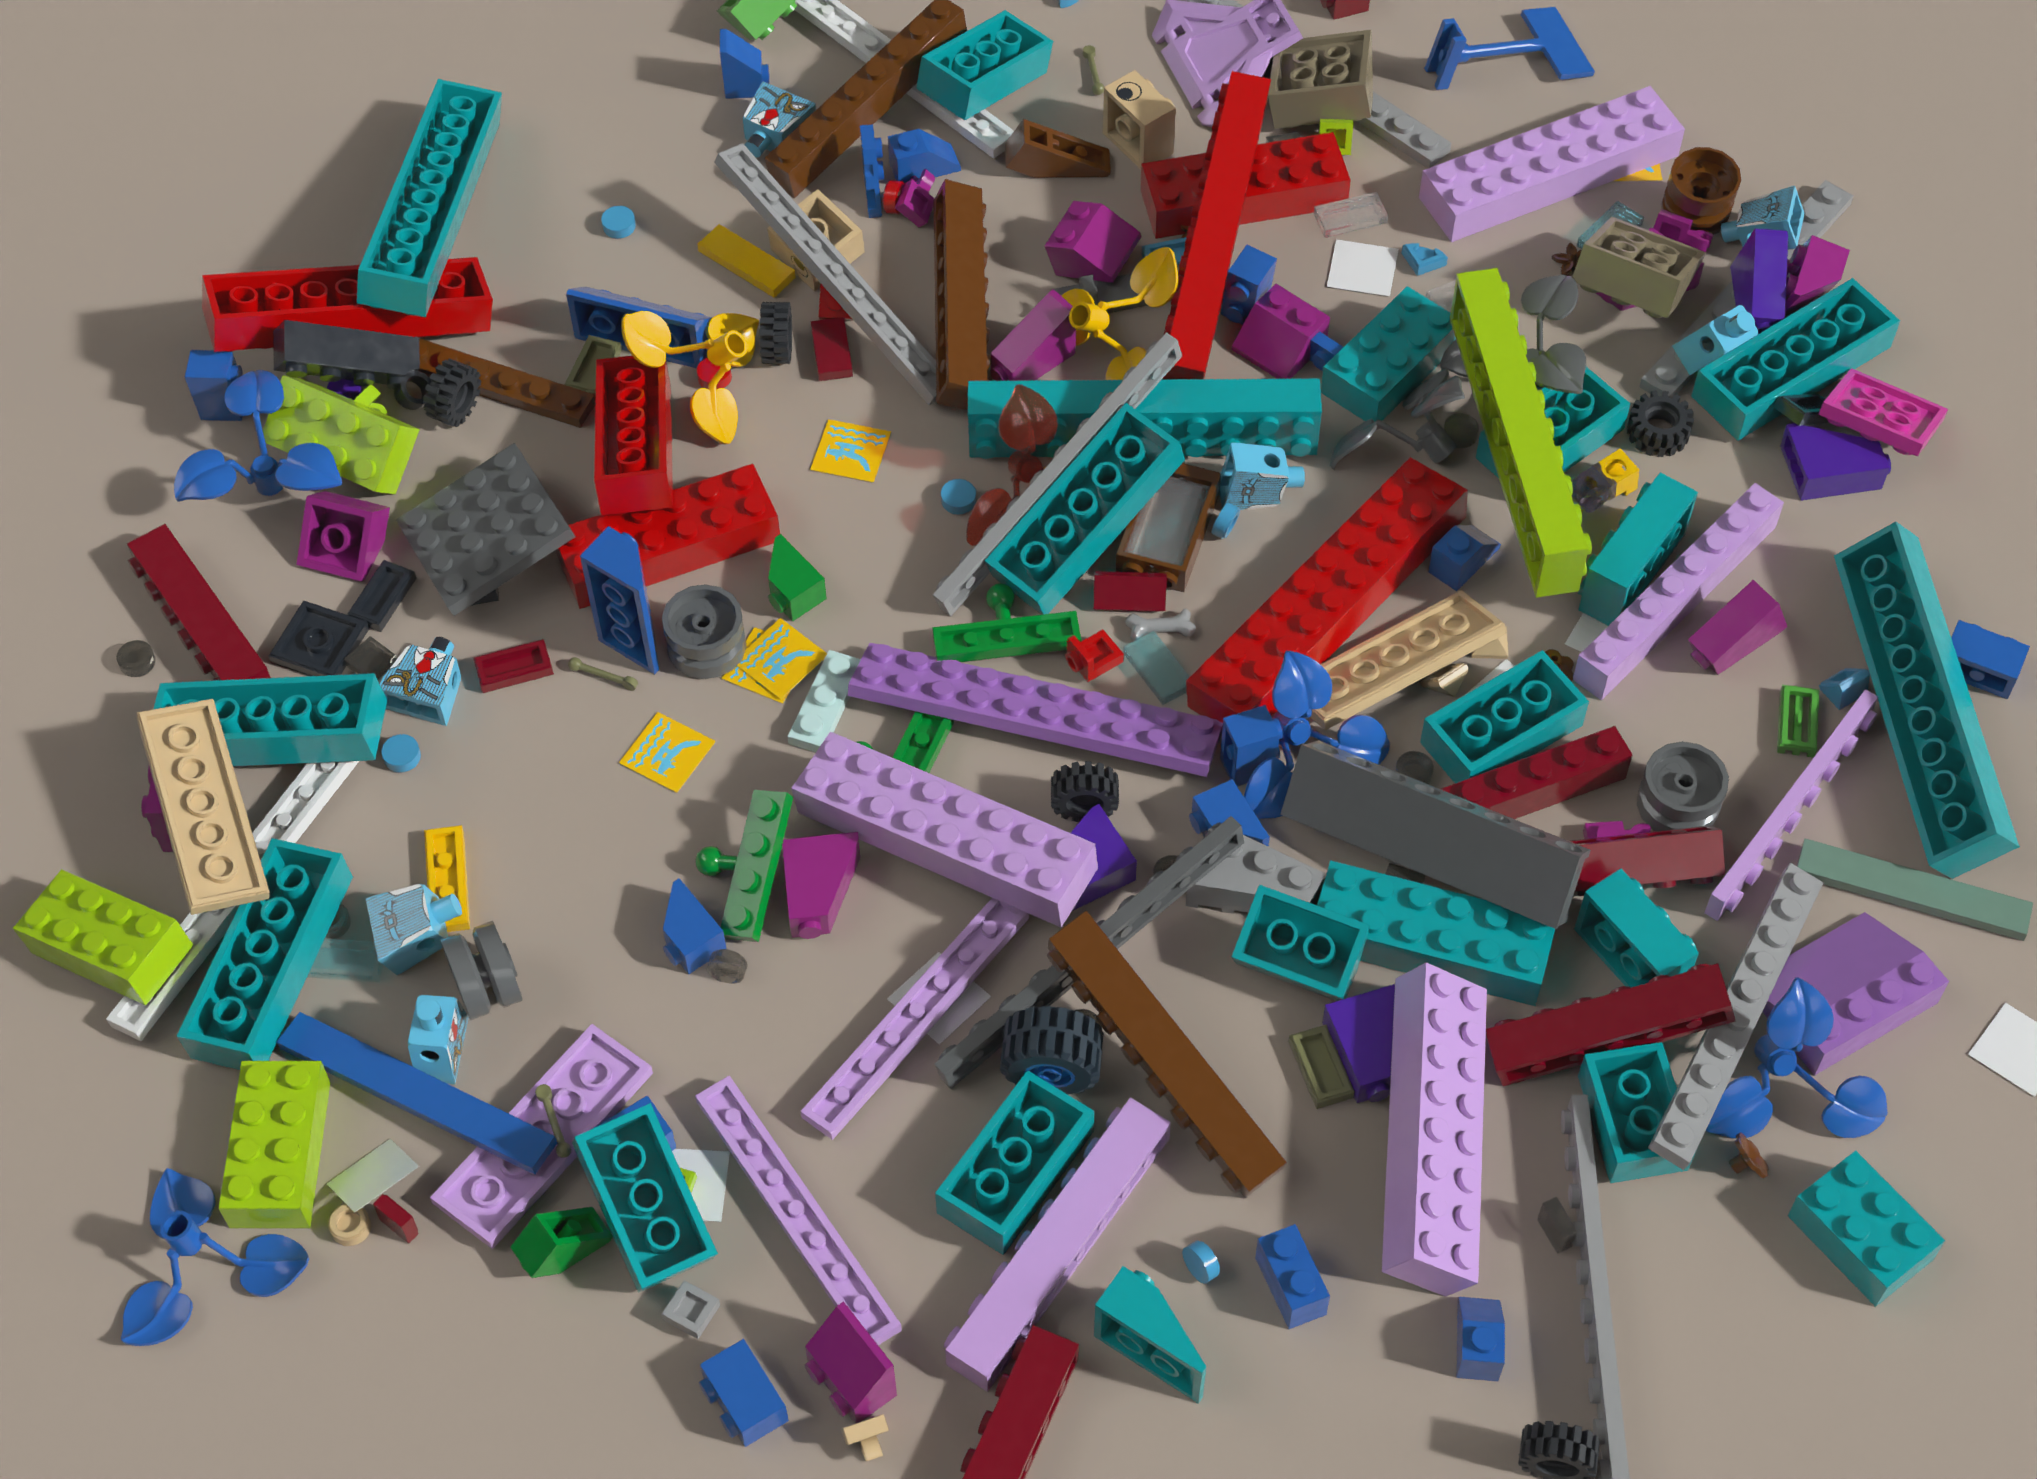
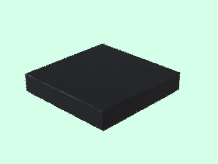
M303 600L268 656L271 663L308 676L341 675L367 634L369 626L367 621Z

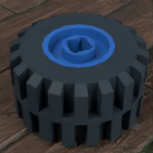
M1041 1006L1019 1010L1006 1019L1000 1071L1009 1082L1015 1083V1085H1017L1026 1071H1030L1067 1095L1091 1089L1095 1086V1083H1098L1100 1078L1104 1038L1102 1027L1093 1018L1067 1008Z

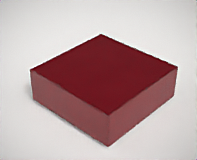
M382 1194L373 1203L380 1221L409 1244L419 1234L413 1216L388 1195Z

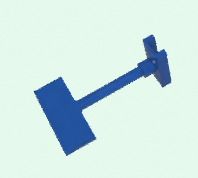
M1556 7L1522 10L1521 16L1535 38L1527 40L1468 45L1466 43L1467 39L1455 19H1443L1424 67L1426 72H1436L1438 76L1434 85L1436 90L1448 89L1458 63L1467 62L1470 58L1541 51L1546 56L1559 80L1591 77L1595 71Z

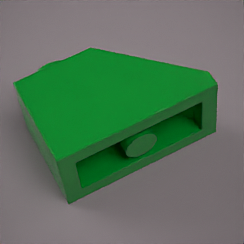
M782 534L776 536L768 576L770 589L768 599L778 613L784 612L792 621H795L827 599L825 578Z
M592 1206L535 1214L510 1248L531 1278L561 1274L609 1243L613 1235Z

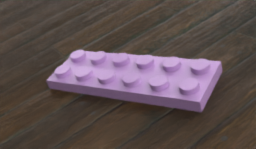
M591 1024L509 1112V1114L554 1135L543 1102L537 1099L535 1093L536 1088L542 1084L550 1086L552 1091V1098L550 1100L564 1140L571 1146L570 1155L566 1158L559 1157L556 1154L555 1146L536 1175L476 1147L430 1197L432 1204L493 1250L575 1160L577 1154L572 1145L574 1137L593 1129L616 1115L653 1074L652 1067Z

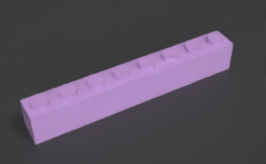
M1754 483L1579 654L1573 680L1602 701L1776 528L1784 502Z
M1131 1097L1122 1109L1116 1107L1106 1122L1107 1130L1100 1139L1094 1137L1084 1152L1083 1158L1085 1160L1078 1169L1073 1167L1069 1170L1062 1181L1061 1189L1063 1190L1055 1201L1050 1198L1042 1207L1038 1215L1039 1223L1032 1232L1026 1230L1022 1234L1015 1247L1017 1253L1009 1264L1005 1261L1001 1263L992 1277L991 1282L993 1285L986 1295L979 1294L971 1304L968 1311L970 1316L962 1328L956 1326L948 1335L944 1343V1348H946V1365L983 1390L989 1391L1012 1359L1013 1351L1021 1336L1027 1338L1032 1325L1036 1326L1169 1141L1170 1121Z

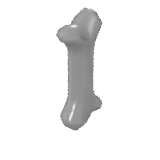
M1183 609L1180 614L1171 618L1145 619L1132 613L1125 620L1126 626L1131 629L1130 638L1134 642H1138L1142 636L1148 633L1179 632L1186 637H1190L1196 631L1195 625L1189 621L1191 612L1187 609Z

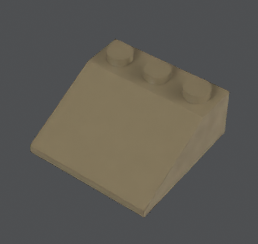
M1371 30L1303 38L1273 56L1268 99L1274 129H1292L1311 124L1320 125V119L1359 121L1364 118H1371L1373 104Z
M1611 217L1584 243L1572 278L1587 292H1601L1611 296V299L1618 304H1632L1642 308L1644 313L1651 317L1668 318L1676 309L1702 263L1706 252Z

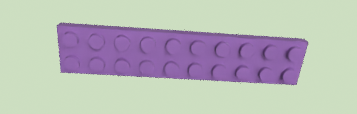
M869 643L848 684V696L1205 777L1208 775L1223 728V723L1203 715H1193L1167 707L1162 708L1139 703L1131 699L1126 700L1112 697L1100 692H1090L1068 687L1064 684H1054L1032 679L1028 676L1000 672L992 668L961 663L957 660L937 661L936 657L925 655L921 652L906 651L885 644Z

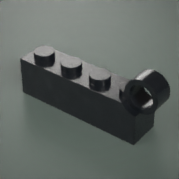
M284 320L273 331L274 371L286 372L287 376L294 378L307 375L320 376V380L335 382L341 379L353 380V383L359 386H369L374 383L386 384L387 388L394 390L397 402L406 409L416 410L426 403L423 401V397L428 394L425 388L427 384L430 385L431 379L425 373L418 371L420 369L419 337ZM406 382H413L420 388L422 393L421 399L413 398L407 392Z

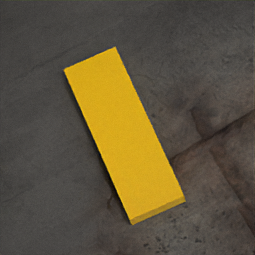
M720 224L697 243L700 253L773 298L796 278L793 268Z
M459 825L424 830L427 888L435 893L439 899L454 894L461 904L462 915L445 922L447 932L469 930L470 918L463 827Z

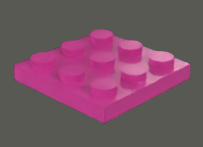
M1851 368L1823 402L1819 415L1826 417L1828 422L1835 426H1847L1858 431L1862 437L1868 440L1882 441L1889 444L1900 454L1918 457L1943 422L1948 409Z

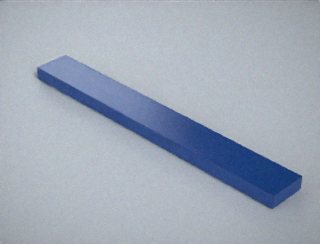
M302 1012L298 1013L276 1042L281 1050L304 1061H321L326 1072L536 1175L558 1143L554 1135Z

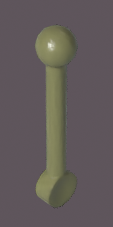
M1087 45L1083 48V56L1089 62L1094 82L1092 91L1096 95H1101L1104 92V85L1100 83L1094 60L1095 47Z
M577 657L571 658L568 662V667L572 671L582 670L622 684L630 691H634L638 685V681L631 676L624 678L582 663Z
M542 1084L536 1088V1097L540 1102H543L552 1131L558 1142L556 1154L561 1158H566L570 1155L572 1149L564 1140L550 1100L552 1098L551 1088L546 1084Z

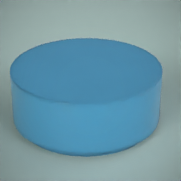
M614 206L607 209L601 218L603 231L612 238H625L631 235L636 227L634 213L624 206Z
M954 479L947 482L941 490L943 508L949 513L957 515L971 511L976 504V489L973 484L963 479Z
M1227 502L1219 513L1211 533L1221 539L1227 538L1237 522L1240 508Z
M406 734L390 737L383 744L381 751L385 765L394 772H407L413 769L421 758L417 741L412 736Z
M1196 1240L1183 1248L1184 1262L1191 1274L1199 1282L1206 1284L1219 1275V1262L1207 1244Z

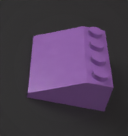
M1864 912L1790 954L1762 1012L1767 1018L1769 1017L1772 1009L1788 991L1795 977L1805 980L1825 997L1834 1017L1830 1035L1818 1046L1803 1045L1800 1052L1795 1051L1815 1076L1938 1004L1949 980L1924 951Z

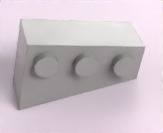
M1243 835L1245 843L1187 891L1186 906L1198 908L1199 904L1222 908V912L1234 914V910L1249 912L1260 884L1317 905L1326 873Z

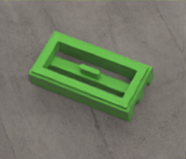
M1782 684L1779 696L1777 753L1784 754L1785 750H1791L1792 755L1799 756L1800 752H1806L1807 757H1815L1818 738L1819 689ZM1790 695H1794L1792 740H1788ZM1803 697H1809L1807 742L1801 741Z

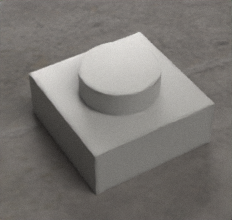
M684 1280L663 1311L662 1317L665 1322L699 1339L720 1307V1301L713 1295Z

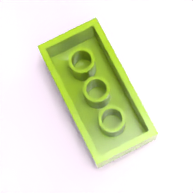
M283 375L280 381L284 391L283 404L278 411L268 414L263 428L265 443L287 453L293 447L300 444H321L332 453L341 477L375 492L396 495L420 429L306 379Z
M62 869L13 927L32 954L143 1005L148 1004L193 947V943L176 919Z
M241 1061L219 1202V1210L229 1228H311L331 1083L321 1061Z

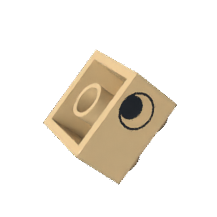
M1136 70L1104 87L1103 134L1140 169L1141 163L1164 160L1174 154L1176 108L1170 99L1161 95L1154 88L1153 84L1148 79H1144Z
M819 189L798 204L850 264L865 253L862 230ZM769 226L767 230L771 250L786 265L793 268L795 273L815 292L820 288L818 279L773 228Z

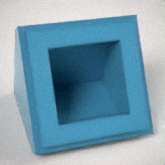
M1845 668L1821 682L1819 688L1838 710H1841L1858 700L1865 689L1868 690L1870 673L1869 670Z

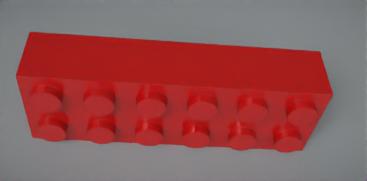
M1334 132L1258 144L1239 225L1348 207L1351 179ZM1206 153L1141 163L1140 191L1155 239L1186 233L1181 230V225L1190 226L1192 210L1195 197L1198 194V185L1202 168H1204Z
M632 355L596 359L594 483L601 516L611 514L623 515L628 512L645 510L658 511L663 508L673 507L671 383L667 360L661 367L651 368L638 362Z
M752 463L674 489L673 507L663 508L658 511L628 512L623 515L611 514L601 516L600 514L570 524L568 526L576 537L556 549V554L579 609L591 605L580 555L608 526L619 533L625 532L631 535L638 543L645 585L647 587L773 544L775 537L780 534L779 520L768 493Z

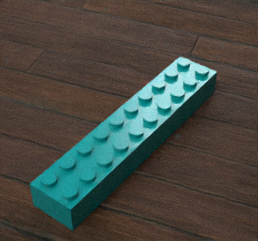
M442 79L437 80L358 269L357 303L374 308L402 312L407 315L426 317L500 125L502 92Z
M1320 378L1161 380L1139 404L1136 410L1178 440L1184 456H1227L1231 443L1280 447L1285 451V455L1299 457L1317 455L1322 416ZM1122 380L968 381L969 458H1053L1057 449L1063 444H1067L1074 437L1081 422L1086 418H1091L1099 409L1102 399L1108 393L1114 392L1122 383Z
M1895 521L1834 555V559L1873 686L1878 696V702L1928 864L1942 874L1954 879L2020 846L1919 538Z

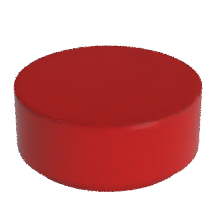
M890 180L887 182L883 193V207L886 213L901 214L895 206L904 184L902 181Z
M708 358L703 359L698 364V382L703 388L709 390L708 385L719 371L720 366L712 364ZM731 369L725 372L717 383L716 389L725 388L729 385L732 379Z

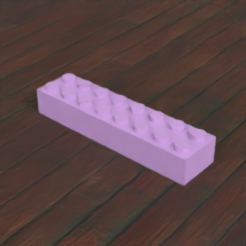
M1648 86L1425 169L1422 172L1419 199L1449 240L1454 242L1678 157L1685 128L1652 87Z
M831 731L791 788L799 814L843 833L858 832V837L861 841L1058 927L1063 926L1098 869L1095 843Z
M1424 963L1395 979L1382 1272L1446 1297L1478 1284L1487 989L1429 963Z

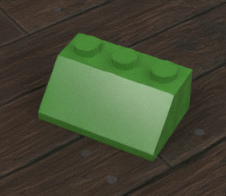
M727 0L716 11L749 40H757L758 38L763 40L774 30L773 23L780 16L783 18L788 16L797 7V4L795 3L796 0Z

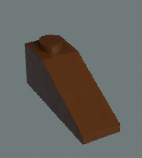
M1026 119L1021 121L1005 143L1006 168L1034 178L1108 177L1111 174L1108 148Z

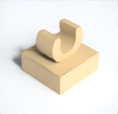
M884 1414L841 1429L846 1445L859 1441L865 1461L883 1456L876 1435L889 1431Z

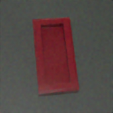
M844 317L810 321L819 381L853 377Z
M1095 571L1093 609L1166 611L1167 573Z
M544 639L473 658L483 693L554 675Z

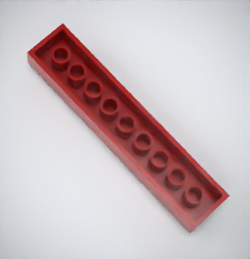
M1232 71L1229 84L1222 83L1218 100L1219 104L1211 130L1212 134L1206 150L1205 164L1199 180L1198 194L1195 197L1192 210L1191 224L1187 231L1184 254L1179 265L1178 286L1171 300L1170 314L1167 317L1164 335L1167 332L1178 340L1182 357L1162 380L1205 378L1224 295L1227 273L1232 260L1264 119L1271 79Z
M1410 457L1186 680L1188 708L1199 715L1216 719L1223 723V718L1263 705H1266L1272 716L1277 711L1273 704L1272 691L1283 663L1285 651L1304 654L1317 661L1320 665L1324 663L1432 553L1433 546L1452 527L1459 525L1466 518L1468 489Z

